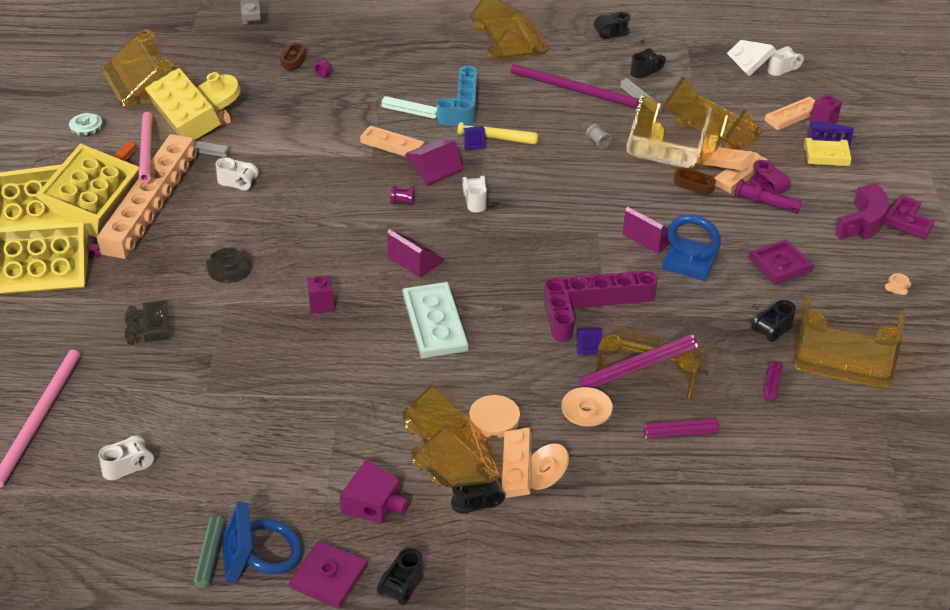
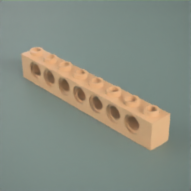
M172 134L168 136L151 160L150 180L143 183L138 178L98 234L97 241L101 255L126 259L129 253L134 250L135 244L144 235L147 226L152 223L154 216L162 208L166 198L171 195L173 188L179 183L183 173L188 170L191 161L196 158L197 148L194 145L193 138Z

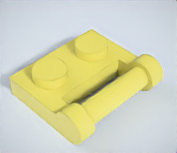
M805 138L804 150H806L808 164L850 166L851 155L847 140L820 141Z

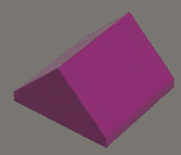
M438 139L405 154L427 186L463 170L455 140Z
M629 207L626 208L622 235L658 254L670 245L667 227Z
M391 229L388 230V258L419 278L443 263V257L416 240Z

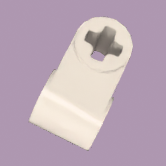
M786 46L777 50L769 58L767 72L774 76H780L789 71L796 70L802 65L804 57L800 53L796 54L793 52L791 47Z
M221 158L216 161L217 182L222 186L248 190L251 187V181L256 179L259 174L257 167L251 163L231 158Z
M485 176L472 179L463 177V194L468 210L477 213L484 211L487 200Z
M131 436L121 442L107 445L99 451L102 476L105 479L118 480L123 476L144 470L153 463L154 456L152 452L145 448L146 443L143 437Z

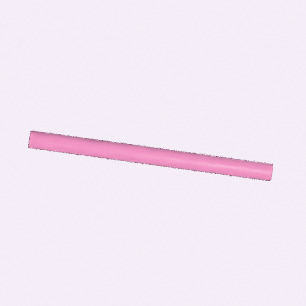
M144 112L142 115L139 180L143 183L150 180L153 120L150 112Z
M70 350L1 462L0 488L4 486L81 357L78 351Z

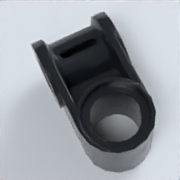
M617 12L598 16L594 21V28L603 39L626 36L630 33L628 27L630 14L627 12Z
M647 48L632 56L630 74L635 78H645L654 72L660 71L665 65L666 58L663 55H657L651 48Z
M789 300L777 301L770 308L756 316L752 322V329L767 336L768 341H776L793 327L796 311L795 304Z
M484 472L475 476L459 478L452 485L454 496L451 499V507L460 514L493 508L500 505L505 499V494L493 472Z
M405 548L400 551L389 569L380 578L377 594L381 596L386 594L398 600V604L406 605L424 576L421 552L415 548Z

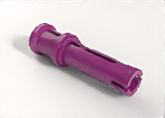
M740 179L735 192V197L737 198L741 196L752 200L753 203H766L796 214L799 213L802 204L801 200L765 190L762 185L758 184L755 186L746 183L743 179Z

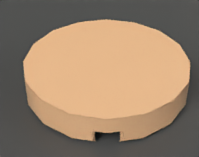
M484 396L477 399L471 406L469 412L470 425L475 432L484 437L491 438V435H497V438H502L505 431L518 428L520 420L519 407L513 400L505 396Z

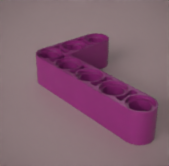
M637 271L547 280L545 282L544 306L552 337L559 342H566L572 339L574 328L572 308L642 303L654 300L658 281L657 275L650 271Z

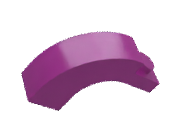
M877 183L858 187L854 205L861 212L839 217L835 233L839 239L859 235L865 240L873 237L882 229L889 201L886 193Z

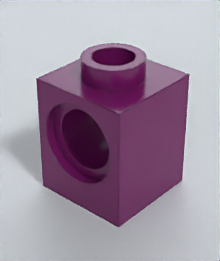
M824 94L814 101L810 121L837 123L842 102L831 95Z
M331 276L307 277L311 314L333 312L334 301Z

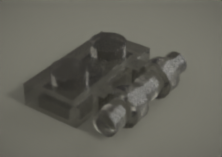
M167 300L144 302L143 309L139 310L135 306L127 308L125 313V323L127 324L125 338L129 345H135L139 336H144L145 342L169 339Z

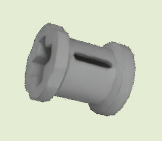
M598 123L590 125L586 131V138L591 141L593 140L599 149L607 148L612 142V135L609 132H604Z

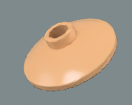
M581 387L569 391L564 396L561 408L564 416L572 423L590 427L607 421L612 414L613 406L610 398L604 392L595 388Z
M549 444L538 449L532 455L531 489H545L562 477L569 464V453L565 447L560 444Z

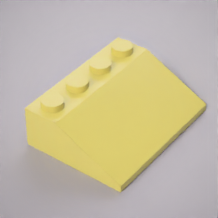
M79 144L36 194V198L67 223L83 222L89 235L97 238L138 180L139 167Z
M61 165L0 173V228L67 223L36 198V194Z
M84 223L0 228V294L85 288L89 250H87L89 233Z

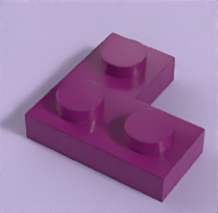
M900 195L885 216L883 224L912 234L915 237L926 239L933 229L935 221L916 214L922 202Z

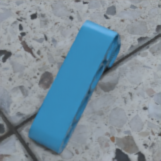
M463 66L460 68L457 98H442L437 101L438 123L442 125H459L460 122L465 123V125L474 123L477 89V69L475 67Z

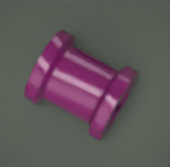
M392 185L391 204L408 203L413 205L414 187L397 188L396 185Z

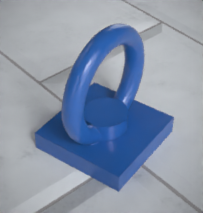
M694 214L681 215L675 218L669 225L668 239L671 248L663 261L662 269L706 281L719 254L721 245L720 233L712 222L702 216ZM683 224H697L708 231L712 243L709 245L677 236V230Z
M236 503L222 537L225 583L236 584L245 563L255 570L266 574H282L294 569L302 557V544L294 530L274 519L260 518L250 521L248 503ZM267 529L281 534L291 546L290 557L280 563H271L253 554L256 541L255 531Z

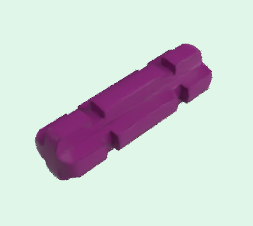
M770 362L763 398L766 401L774 402L777 398L783 369L781 362Z

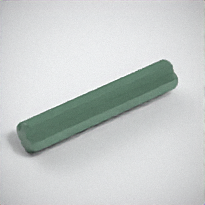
M213 515L209 518L193 580L195 587L198 589H207L210 586L225 525L222 516L217 517Z

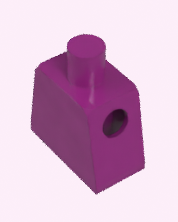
M365 460L341 492L340 507L343 514L380 523L386 519L391 510L404 515L409 506V499L400 496V480L397 477Z

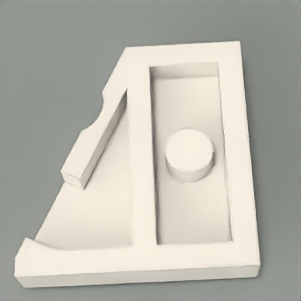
M740 40L727 54L750 76L777 50L769 44Z

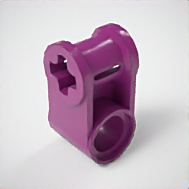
M758 160L755 162V172L750 179L752 185H762L763 189L778 194L790 190L791 181L786 174L778 170L769 161Z

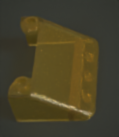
M481 0L470 15L471 20L474 22L473 26L479 31L484 29L494 45L488 48V55L495 60L546 54L548 51L531 19L523 12L501 0Z
M151 29L140 30L102 67L105 79L118 102L123 106H133L152 101L145 88L154 81L165 77L171 71L176 70L174 64L168 61L167 58H159L156 62L152 59L156 57L154 33Z
M617 328L601 339L597 351L596 371L603 369L608 356L618 353L621 348L644 353L674 340L628 328ZM700 346L670 358V360L677 361V367L681 372L691 375L687 399L690 400L693 398L706 356L705 350Z

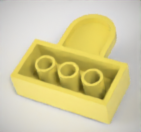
M180 68L171 71L165 77L154 81L145 88L154 106L179 136L191 137L194 140L221 125L216 112L231 104L240 94V86L234 76L219 75L217 72H212L207 76L206 82L195 87Z

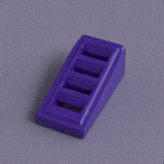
M810 121L807 138L820 141L847 140L850 146L854 128L822 121ZM842 133H845L844 139H840Z

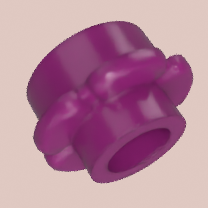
M321 59L314 65V71L320 78L329 77L332 67L328 61Z

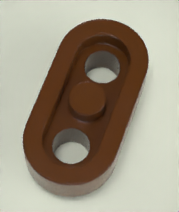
M299 42L289 44L280 56L281 67L286 70L296 69L306 56V46Z
M680 168L675 172L674 182L681 188H686L702 195L710 194L715 190L716 180L710 175L689 168Z

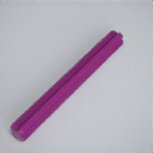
M693 334L605 367L580 377V386L596 388L691 351L698 347L697 340Z

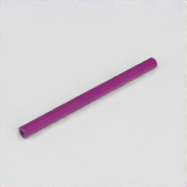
M513 64L511 67V73L633 108H637L639 104L638 98Z

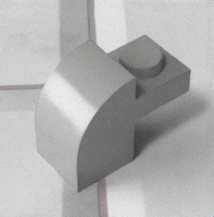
M240 0L243 24L261 23L259 0Z

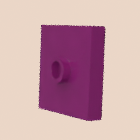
M787 239L757 249L749 254V259L775 285L810 273L814 268V265Z
M318 541L290 580V588L340 609L368 567L367 560Z

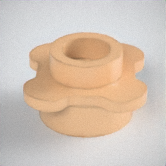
M899 273L891 275L888 278L889 283L885 284L887 291L900 295H907V288L911 287L908 277Z

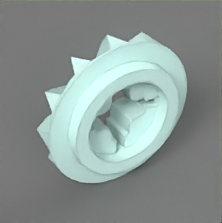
M92 113L77 115L69 122V128L72 133H77L78 136L83 134L87 136L90 133L95 134L96 131L101 130L103 125L101 117Z

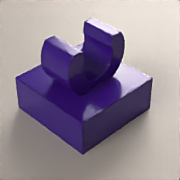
M484 126L463 128L465 150L485 148Z
M601 328L577 329V354H602Z

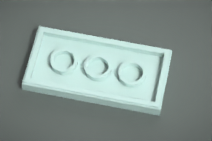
M448 282L402 289L421 358L468 351L469 345Z

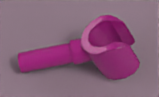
M94 236L90 237V244H87V250H89L88 257L100 258L101 252L99 245L95 244L96 238Z

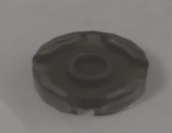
M233 247L215 251L206 262L208 275L213 280L222 283L238 282L246 278L253 268L251 255L245 250L241 252Z

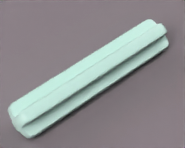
M386 96L382 99L383 108L432 119L437 118V107Z

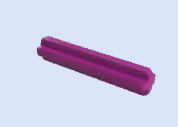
M717 418L646 423L643 426L644 437L647 439L719 432Z

